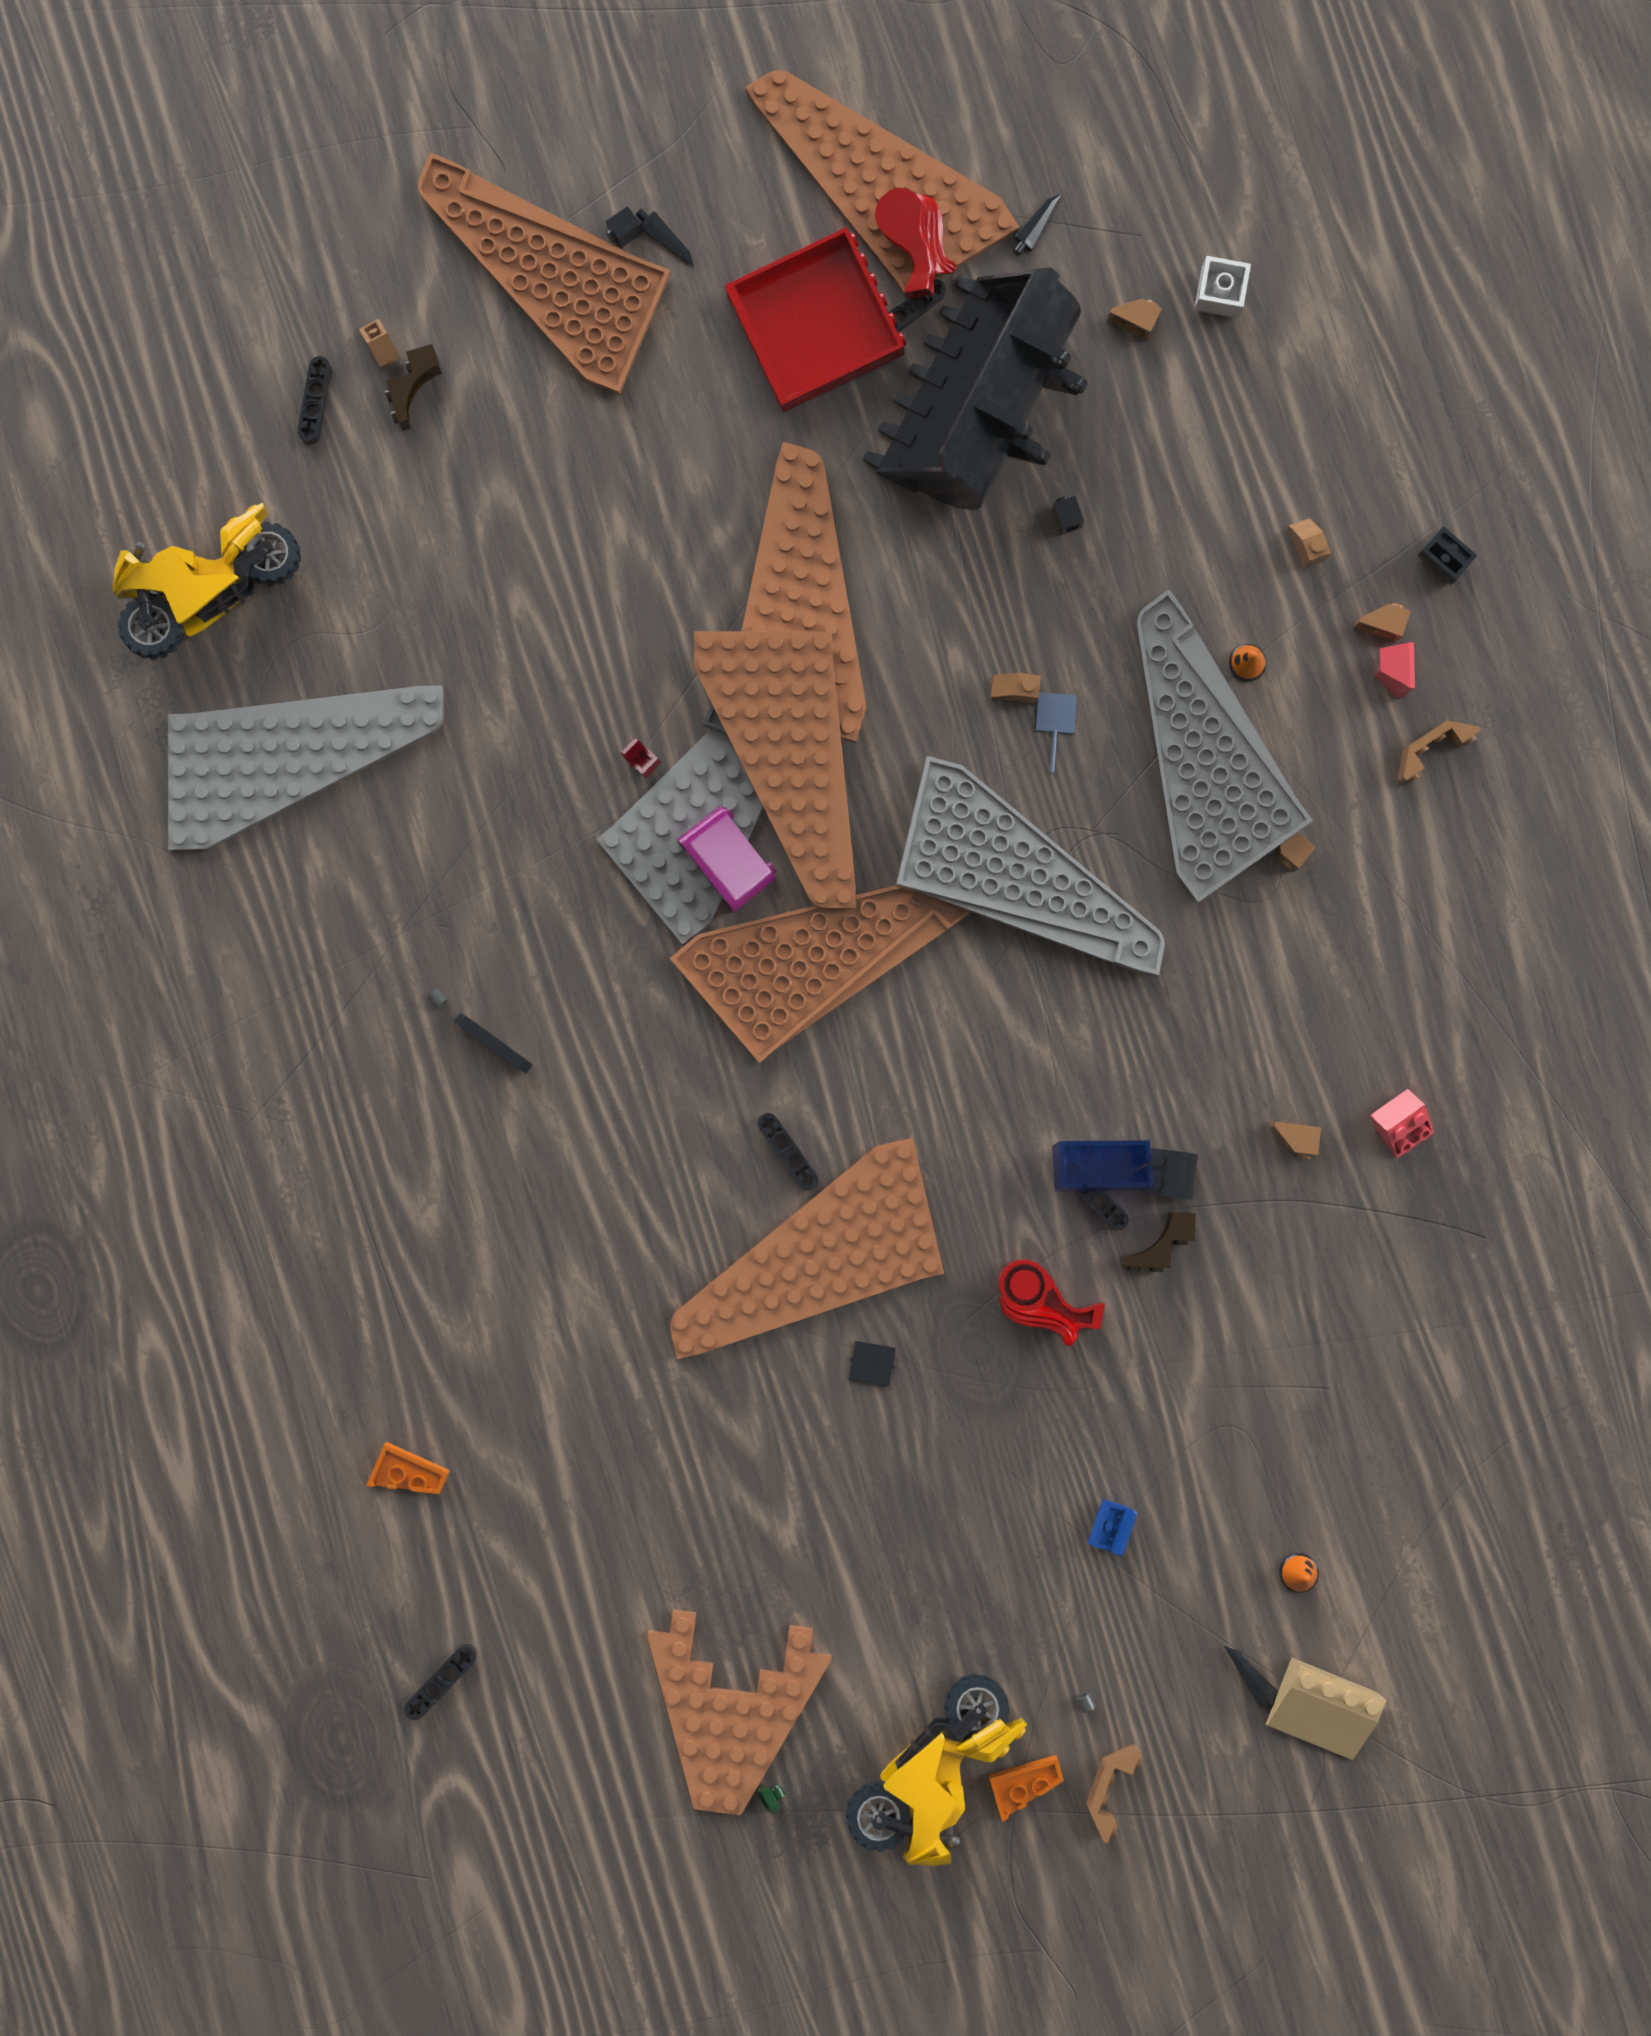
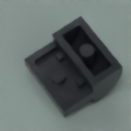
M1444 526L1417 555L1450 585L1463 574L1478 556Z
M1149 1148L1143 1194L1193 1200L1198 1154Z

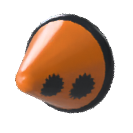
M1242 644L1232 651L1229 657V668L1236 678L1247 682L1254 681L1265 672L1267 665L1266 656L1258 646Z
M1295 1553L1287 1556L1282 1561L1279 1576L1281 1582L1288 1590L1295 1593H1305L1316 1585L1319 1570L1317 1564L1310 1556L1303 1553Z

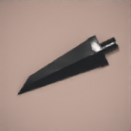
M1061 194L1048 198L1020 231L1016 233L1014 239L1018 244L1013 252L1017 256H1020L1024 249L1030 252L1033 250Z
M639 209L636 216L643 222L641 224L642 231L649 234L694 267L690 251L655 211L648 215L643 209Z
M1224 1646L1258 1705L1261 1707L1267 1704L1272 1709L1275 1703L1274 1697L1278 1694L1276 1688L1238 1650Z

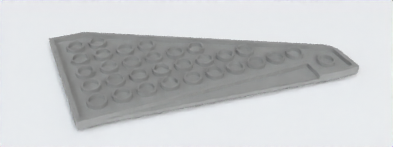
M1168 589L1141 610L1137 619V628L1176 872L1196 901L1200 903L1307 827L1313 820L1294 795L1195 630L1185 610Z
M415 686L192 714H168V850H209L435 733L441 727L444 720V687Z
M711 729L611 828L596 839L683 946L712 923L723 898L720 897L717 890L692 858L688 856L689 853L682 849L676 839L717 807L721 806L723 809L727 807L735 817L732 821L749 841L764 808L729 737Z
M929 756L926 757L896 887L922 893L1126 969L1154 977L1159 975L1165 942L1161 932L1152 923L963 765Z

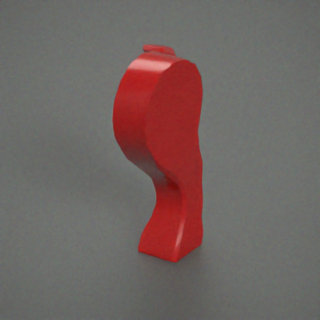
M897 187L887 191L880 198L876 206L875 219L877 226L886 238L913 261L914 271L905 287L904 294L909 299L934 295L935 274L948 275L956 271V264L949 260L943 251L941 211L933 198L922 194L916 195L914 191L908 188Z
M1017 1259L1008 1263L1002 1269L998 1278V1290L1001 1295L999 1303L1002 1313L1012 1322L1026 1327L1053 1331L1061 1336L1066 1346H1072L1076 1342L1079 1329L1101 1328L1105 1303L1098 1302L1079 1309L1072 1307L1065 1302L1052 1277L1038 1263L1028 1259Z

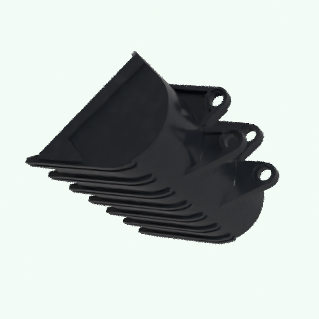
M1052 267L977 277L976 280L958 276L954 286L968 296L961 309L942 306L939 315L953 324L947 337L942 338L928 334L924 341L925 345L938 353L931 367L913 363L909 369L911 375L923 382L915 397L897 392L893 402L907 410L901 425L898 426L882 421L878 429L879 432L892 440L885 455L867 451L863 457L865 462L877 469L876 474L914 493L919 490L949 506L958 509L977 510L982 507L1007 457L1038 465H1047L1051 454L1041 447L1040 443L1030 439L1034 430L1025 421L1043 388L1077 395L1084 393L1088 385L1085 378L1066 369L1071 360V355L1063 348L1081 315V307L1073 294L1058 280L1060 275Z

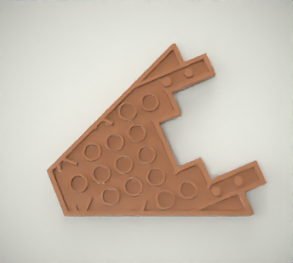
M673 1609L670 1633L648 1630L647 1637L693 1808L696 1810L741 1815L828 1667L832 1655L810 1652L813 1628L789 1625L784 1671L777 1672L760 1669L757 1693L710 1687L713 1663L690 1660L697 1612Z

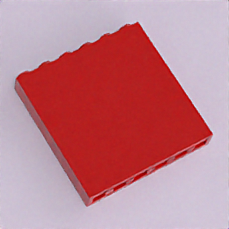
M847 227L724 285L727 297L783 413L905 355L904 346L907 345L902 332H897L895 328L897 325L896 319L892 312L888 313L885 307L888 305L883 293L879 294L876 288L878 286L876 277L873 273L869 274L866 268L868 261L864 253H859L857 249L859 246L858 240L854 233L850 234Z

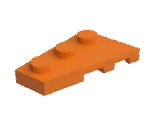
M386 1442L366 1486L387 1487V1489L401 1488L410 1489L414 1492L440 1494L450 1470Z
M1057 1755L989 1774L1002 1822L1007 1820L1009 1815L1017 1809L1021 1810L1026 1807V1803L1035 1797H1041L1064 1781Z

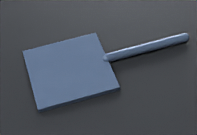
M1039 692L1036 731L1053 732L1050 774H1054L1057 732L1074 734L1077 695Z

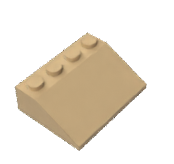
M1291 1658L1266 1725L1353 1760L1377 1725L1387 1700L1371 1689Z

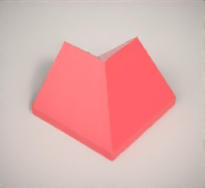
M1414 642L1380 648V671L1374 677L1397 699H1402L1415 688Z

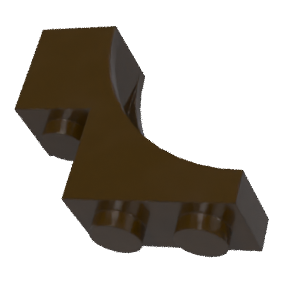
M432 344L406 351L408 360L405 361V365L409 374L386 380L388 389H385L388 402H393L394 406L391 414L394 423H399L402 430L411 428L410 409L418 390L427 381L442 374L439 360Z
M1168 1212L1165 1229L1158 1240L1142 1252L1121 1256L1120 1265L1126 1266L1128 1271H1140L1141 1267H1150V1272H1164V1268H1170L1171 1240H1174V1245H1188V1241H1195L1196 1213Z

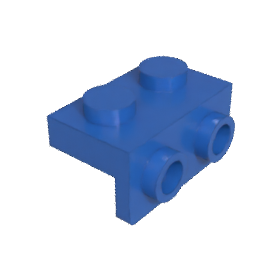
M1103 1498L1087 1543L1122 1557L1127 1547L1132 1527L1135 1524L1137 1512L1126 1505Z

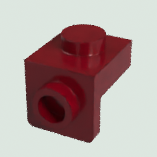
M637 738L629 743L621 752V755L628 764L645 779L662 763Z

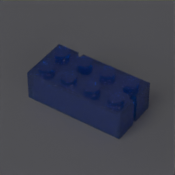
M1150 1140L1059 1141L1052 1146L1055 1192H1076L1079 1189L1080 1192L1145 1191L1153 1187L1152 1166L1140 1169V1166L1151 1162Z

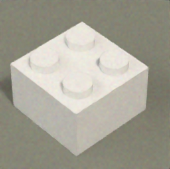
M1206 256L1201 268L1194 310L1238 318L1244 307L1251 264Z

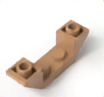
M1445 721L1403 750L1397 779L1398 783L1402 784L1407 780L1410 784L1420 777L1418 772L1425 767L1418 756L1429 749L1427 744L1434 741L1437 744L1448 736L1455 748L1462 743L1464 746H1467L1477 739L1475 734L1480 732L1481 729L1478 726Z
M1134 1744L1102 1758L1086 1802L1103 1842L1107 1844L1110 1837H1114L1116 1833L1117 1823L1113 1813L1100 1809V1807L1105 1806L1108 1798L1106 1793L1108 1785H1112L1115 1780L1116 1771L1114 1769L1116 1768L1133 1775L1135 1768H1139L1142 1755H1140L1141 1752L1138 1746Z

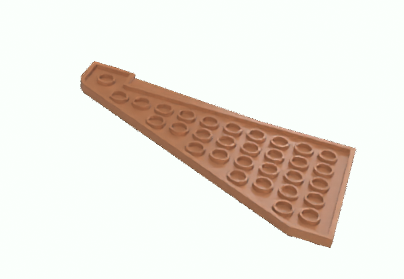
M776 70L769 72L745 87V92L757 111L769 126L774 128L886 268L905 299L907 296L904 294V290L914 271L913 261L886 238L877 226L875 219L876 206L880 198L887 191L897 187L908 188L914 191L916 195L922 194L935 200L941 211L943 221V251L946 257L956 264V269L1019 231V225L999 196L786 71ZM935 274L934 279H940L945 275Z
M430 153L418 179V189L423 201L586 382L620 395L667 285L671 271L633 256L471 173L467 168Z
M783 442L774 472L742 631H833V664L841 739L856 743L867 706L825 466L822 458L815 451Z
M694 631V669L808 898L813 904L824 909H855L856 885L833 664V631Z
M895 885L856 895L855 909H824L814 905L698 934L675 953L670 960L754 1058L761 1063L777 1048L960 922L971 911L916 891L896 887Z
M913 1138L878 1145L679 1308L674 1313L670 1322L676 1358L681 1359L702 1354L920 1279L944 1274Z

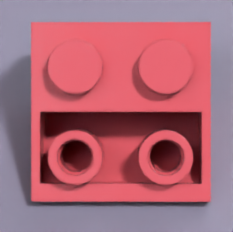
M1408 1089L1370 1115L1375 1130L1396 1158L1409 1152L1411 1148L1434 1133L1425 1104Z

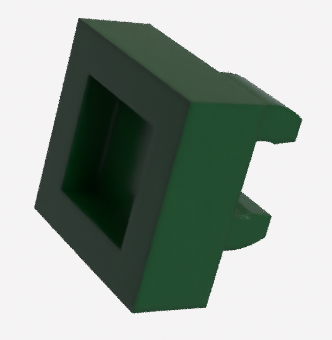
M761 1785L755 1790L766 1811L775 1813L781 1808L777 1800L786 1795L782 1786L775 1785L770 1789L768 1786Z

